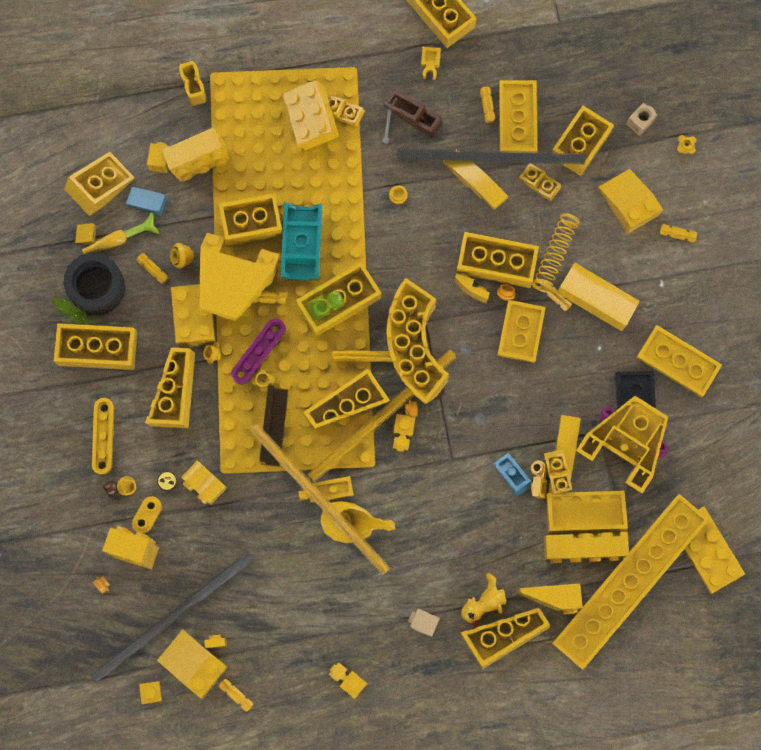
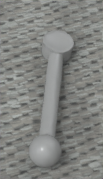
M389 109L387 110L385 136L382 139L384 144L390 141L388 134L391 111Z

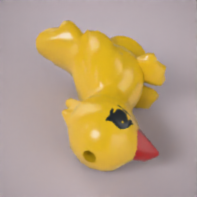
M491 573L486 574L488 586L482 593L479 601H476L475 597L472 600L468 599L461 611L463 620L472 624L475 628L478 627L479 620L483 614L495 610L502 614L501 605H506L504 589L497 590L496 578Z

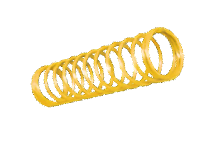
M568 213L560 215V221L557 222L558 227L554 229L555 234L552 235V240L549 241L550 246L547 247V253L544 254V260L541 261L542 266L538 268L539 273H536V279L532 282L533 287L541 292H551L553 284L548 280L538 279L537 275L541 274L549 280H556V277L552 274L541 272L540 268L543 267L554 274L559 273L556 268L543 265V261L555 267L562 266L555 260L546 259L545 256L549 254L556 260H564L563 256L548 252V249L552 248L560 254H567L566 250L561 247L568 248L569 244L565 241H572V238L566 234H575L570 228L559 227V223L562 222L570 228H577L579 219L574 215ZM562 216L570 217L577 223L565 220ZM559 228L562 232L566 234L556 233V229ZM561 228L568 229L573 233H568ZM554 235H557L559 238H561V239H563V240H565V241L557 240V239L554 240L553 237H554ZM559 235H564V236L570 238V240L565 239V238H563V237H561V236H559ZM554 241L561 247L551 246V242ZM556 241L563 242L568 246L561 245ZM554 248L561 249V250H563L565 253L560 252V251H557V250L554 249ZM551 254L557 255V256L561 257L562 259H558V258L552 256ZM549 261L555 262V263L559 264L560 266L555 265V264H552V263L549 262ZM546 267L551 268V269H554V270L557 271V272H553V271L547 269ZM544 274L550 275V276H552L553 278H549V277L545 276ZM535 283L545 285L549 289L541 288L537 286Z

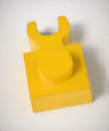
M422 47L421 67H426L423 70V79H426L427 73H432L433 80L436 79L437 71L435 68L440 66L441 48Z

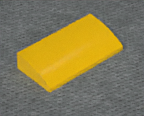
M577 263L573 264L557 291L559 295L620 331L624 330L639 303V300Z
M625 491L547 493L548 535L626 532L628 523Z

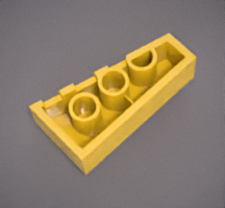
M190 348L170 349L161 382L159 381L155 399L152 401L149 416H147L145 421L149 426L189 428L195 352Z
M367 369L304 411L303 415L314 430L386 404L390 400L370 370Z
M607 532L577 535L544 536L545 560H550V563H562V559H569L570 563L581 562L582 558H589V562H601V558H609V561H621L620 557L629 556L628 532H620L618 534Z
M536 608L507 619H501L488 625L461 632V636L483 670L549 629L550 624L540 608Z

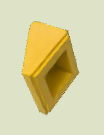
M93 223L77 225L75 243L87 245L95 243L96 225Z

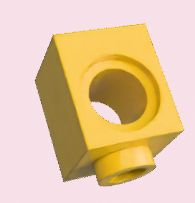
M156 142V144H150L147 161L149 171L168 173L169 167L162 151L169 147L166 143Z

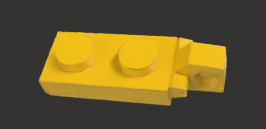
M350 476L312 483L313 486L317 487L316 490L319 489L318 491L322 492L321 495L325 496L326 500L329 501L354 496ZM299 491L300 500L310 499V503L315 502L313 501L314 498L312 499L307 491Z

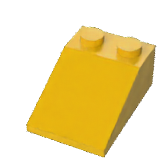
M108 152L71 175L67 180L64 190L90 216L103 208L127 187L135 177L111 152Z
M630 169L598 187L627 234L657 218L663 210L653 193Z
M580 584L529 587L517 590V595L555 611H563V615L578 613V609L583 608Z
M183 629L157 660L187 688L202 699L228 668L227 665Z

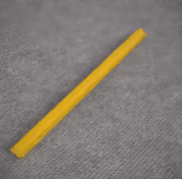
M448 350L436 362L443 368V366L445 367V365L447 366V364L451 363L450 360L456 359V354ZM406 387L389 404L376 413L373 418L367 421L364 426L342 443L339 448L335 449L330 456L326 457L321 464L317 465L312 472H309V478L316 483L315 479H320V475H325L324 471H329L328 468L334 467L333 463H338L337 460L343 459L342 455H347L346 452L352 451L351 447H356V443H361L360 440L362 438H367L365 435H370L372 433L371 430H375L374 427L376 425H381V421H386L385 418L389 417V415L391 416L390 413L392 411H397L396 408L402 407L401 404L405 403V401L407 402L409 400L408 397L410 398L414 394Z
M255 423L250 428V432L279 461L278 463L282 464L283 468L302 486L301 488H304L303 490L307 491L312 499L314 498L313 501L317 502L322 510L324 509L328 517L332 521L334 520L335 524L339 526L338 528L342 532L344 531L345 535L349 537L348 539L359 548L358 550L361 549L362 554L364 553L365 557L373 562L372 565L374 564L375 568L383 573V576L390 569L388 568L389 565L387 566L386 562L378 557L379 554L377 555L376 551L368 546L369 544L365 542L366 540H363L364 538L358 535L359 533L353 529L354 527L350 526L349 522H346L347 520L343 518L344 516L340 515L339 511H336L337 509L331 506L332 503L330 504L329 500H326L327 498L321 495L322 492L320 493L319 489L316 490L317 487L311 484L312 482L308 480L309 478L306 479L304 477L305 474L303 475L300 469L297 470L299 467L297 465L294 466L295 463L293 464L290 458L287 459V454L284 455L285 453L279 450L280 447L278 448L277 444L274 445V440L271 441L269 439L270 436L268 437L265 431L262 432L264 429L262 427L259 428L260 426Z

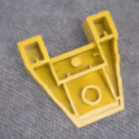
M206 233L200 250L199 310L236 321L250 307L251 302L256 297L258 298L262 291L273 282L278 270L280 254L261 249L256 263L223 254L225 238Z
M634 396L588 432L576 448V452L593 461L601 447L604 446L634 466L624 483L639 493H643L654 475L668 416Z

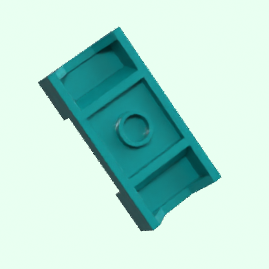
M284 203L281 280L319 281L322 204L304 207Z

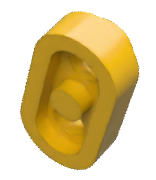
M150 496L142 502L132 520V527L136 532L145 534L153 527L162 510V503L158 498ZM150 503L155 504V507L153 509L148 508V505ZM140 520L145 521V525L142 527L138 525Z

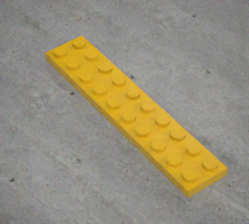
M678 494L631 549L629 556H625L552 644L583 670L709 521V518Z

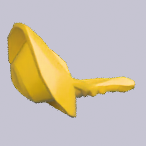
M332 502L331 506L335 507L336 511H339L338 513L344 516L343 518L347 520L346 522H349L348 524L352 525L353 529L359 533L358 535L364 539L368 538L372 531L376 529L387 531L395 529V523L392 520L384 521L374 518L366 509L354 503ZM323 509L321 525L324 533L335 541L352 543L344 531L342 532L338 528L339 526L328 517Z

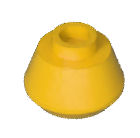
M176 243L170 251V260L173 266L181 269L191 264L194 259L193 250L189 246Z

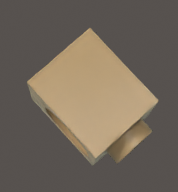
M643 103L628 118L626 125L640 136L655 121L657 114L651 106ZM639 116H644L647 120L642 121Z
M417 609L416 612L412 611L408 622L411 623V629L432 637L440 618Z

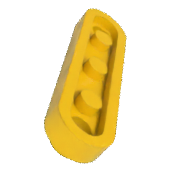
M100 398L94 404L92 469L99 475L108 474L112 470L114 404L108 398ZM103 406H108V410L105 412L101 409ZM103 462L106 463V467L104 469H100V464Z

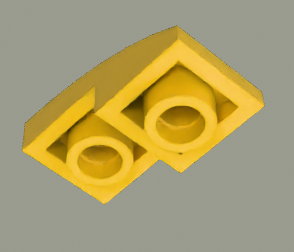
M328 95L333 117L357 127L365 112L363 107L349 104L345 99Z
M529 163L519 177L526 185L549 201H552L562 187L559 182L548 177L545 171Z
M456 273L454 279L456 285L467 295L486 304L490 292L481 286L473 287L474 279L470 275Z
M563 449L544 453L553 494L573 490Z

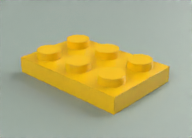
M508 300L497 356L535 363L546 307Z

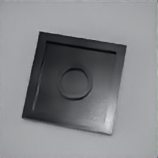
M654 371L615 372L617 409L634 396L656 409Z

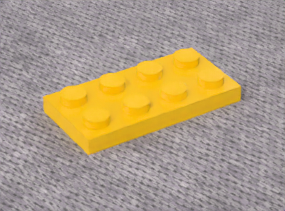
M499 81L500 153L501 151L503 153L504 151L505 153L506 151L507 153L508 151L510 153L511 151L512 153L513 151L514 153L516 151L517 153L518 151L519 153H537V81Z
M658 325L655 326L636 357L701 398L705 395L722 366L719 362Z
M704 506L699 511L708 517L709 521L684 551L708 591L712 594L742 577L745 573Z

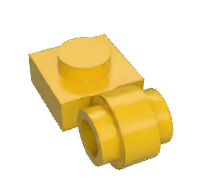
M396 414L393 434L400 435L394 438L393 448L397 449L396 451H408L410 439H406V436H413L415 417L410 418L407 415Z
M538 460L531 465V472L536 475L531 483V493L533 497L546 499L548 480L545 477L548 469L546 463Z
M339 662L331 667V672L328 674L337 682L340 679L343 680L339 687L354 699L367 685L353 671L347 676L345 673L347 669Z

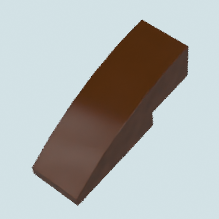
M395 90L392 91L384 103V106L396 116L431 138H434L443 124L440 116L426 110L424 105Z

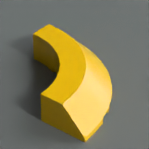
M405 278L399 286L389 309L387 344L390 357L398 375L407 388L423 403L427 404L437 397L448 383L449 373L431 356L426 341L425 329L428 319L435 309L436 298Z

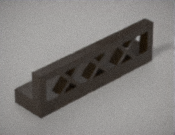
M268 385L263 432L265 431L266 435L270 436L269 439L271 441L274 440V445L277 444L276 446L280 447L279 450H281L289 391L286 389H276L274 385ZM261 443L260 465L280 467L279 461Z

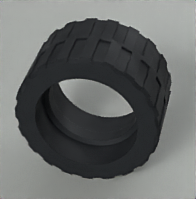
M100 253L80 255L68 265L66 273H64L63 284L67 296L74 306L85 314L98 316L111 312L119 306L124 297L125 280L116 263L106 255H101ZM95 269L107 271L111 275L112 285L103 297L88 300L80 296L77 290L78 283L85 273Z

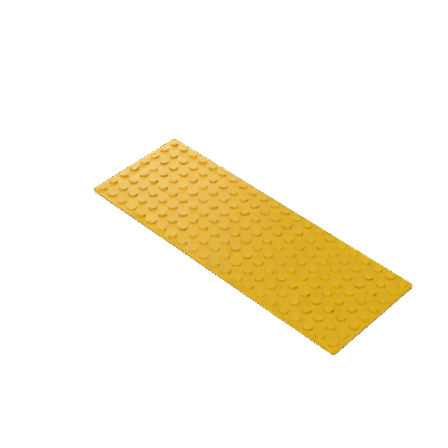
M355 67L216 72L210 75L211 125L224 140L231 158L226 164L213 167L214 235L225 238L219 208L220 203L275 193L282 232L284 203L304 207L322 204L319 281L281 280L283 236L227 246L225 240L223 254L256 263L261 249L280 254L278 270L273 282L262 292L286 293L287 302L286 304H278V302L276 304L260 303V301L258 303L251 302L250 307L236 321L216 315L217 343H219L221 359L218 361L220 470L223 474L287 471L283 468L282 464L280 467L260 465L261 443L250 432V428L255 423L260 426L259 428L262 427V429L264 425L267 391L261 392L257 385L252 384V379L256 377L261 369L266 370V373L275 378V382L270 385H274L276 389H286L289 391L282 451L285 453L284 455L287 454V459L290 458L291 462L295 463L294 466L297 465L299 467L297 470H313L326 457L330 456L335 449L348 440L351 435L364 426L367 421L373 418L372 408L313 430L303 415L304 411L365 370L369 369L371 372V362L332 361L333 351H370L368 307L316 337L296 306L298 298L362 261L366 268L360 122L356 127L334 118L339 137L305 150L297 144L283 93L317 80L324 85L327 97L332 95L345 99L349 104L359 106L358 77ZM277 318L282 320L286 328L283 337L248 383H236L232 378V370L271 319ZM279 327L273 328V332H278L280 330ZM240 372L238 377H245V373ZM374 429L373 431L371 430L372 433L370 435H365L367 438L364 437V439L360 440L361 443H356V447H351L352 451L346 452L347 455H342L343 459L337 460L338 463H333L334 467L332 466L330 469L374 467Z

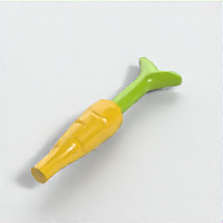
M151 212L146 221L141 225L126 231H114L90 246L83 248V254L99 252L122 245L126 242L127 238L143 231L159 234V230L154 226V213Z

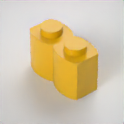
M193 61L180 64L179 71L190 104L195 106L205 103L206 94L197 65Z
M198 460L181 477L184 480L182 484L188 490L192 491L194 489L199 494L196 497L204 504L208 502L212 505L227 489Z

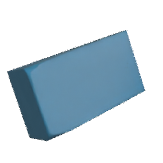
M132 187L126 205L161 216L167 202V196Z
M509 453L493 463L517 497L531 488L532 481Z

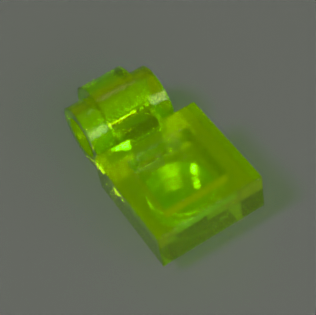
M333 291L327 295L328 299L326 301L321 295L305 303L314 322L330 315L329 307L337 310L344 306V299L341 293Z
M55 297L51 302L54 307L69 318H72L75 324L82 325L87 321L86 312L80 308L73 310L71 308L72 304L65 298L60 300L58 297Z

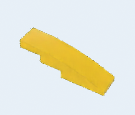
M443 161L467 188L470 187L493 210L508 199V195L472 161Z
M561 415L555 451L563 449L571 480L581 418ZM551 482L549 483L548 493H553Z

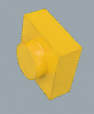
M211 635L209 640H204L206 649L227 646L226 638H221V635Z
M160 681L139 684L142 704L162 701Z

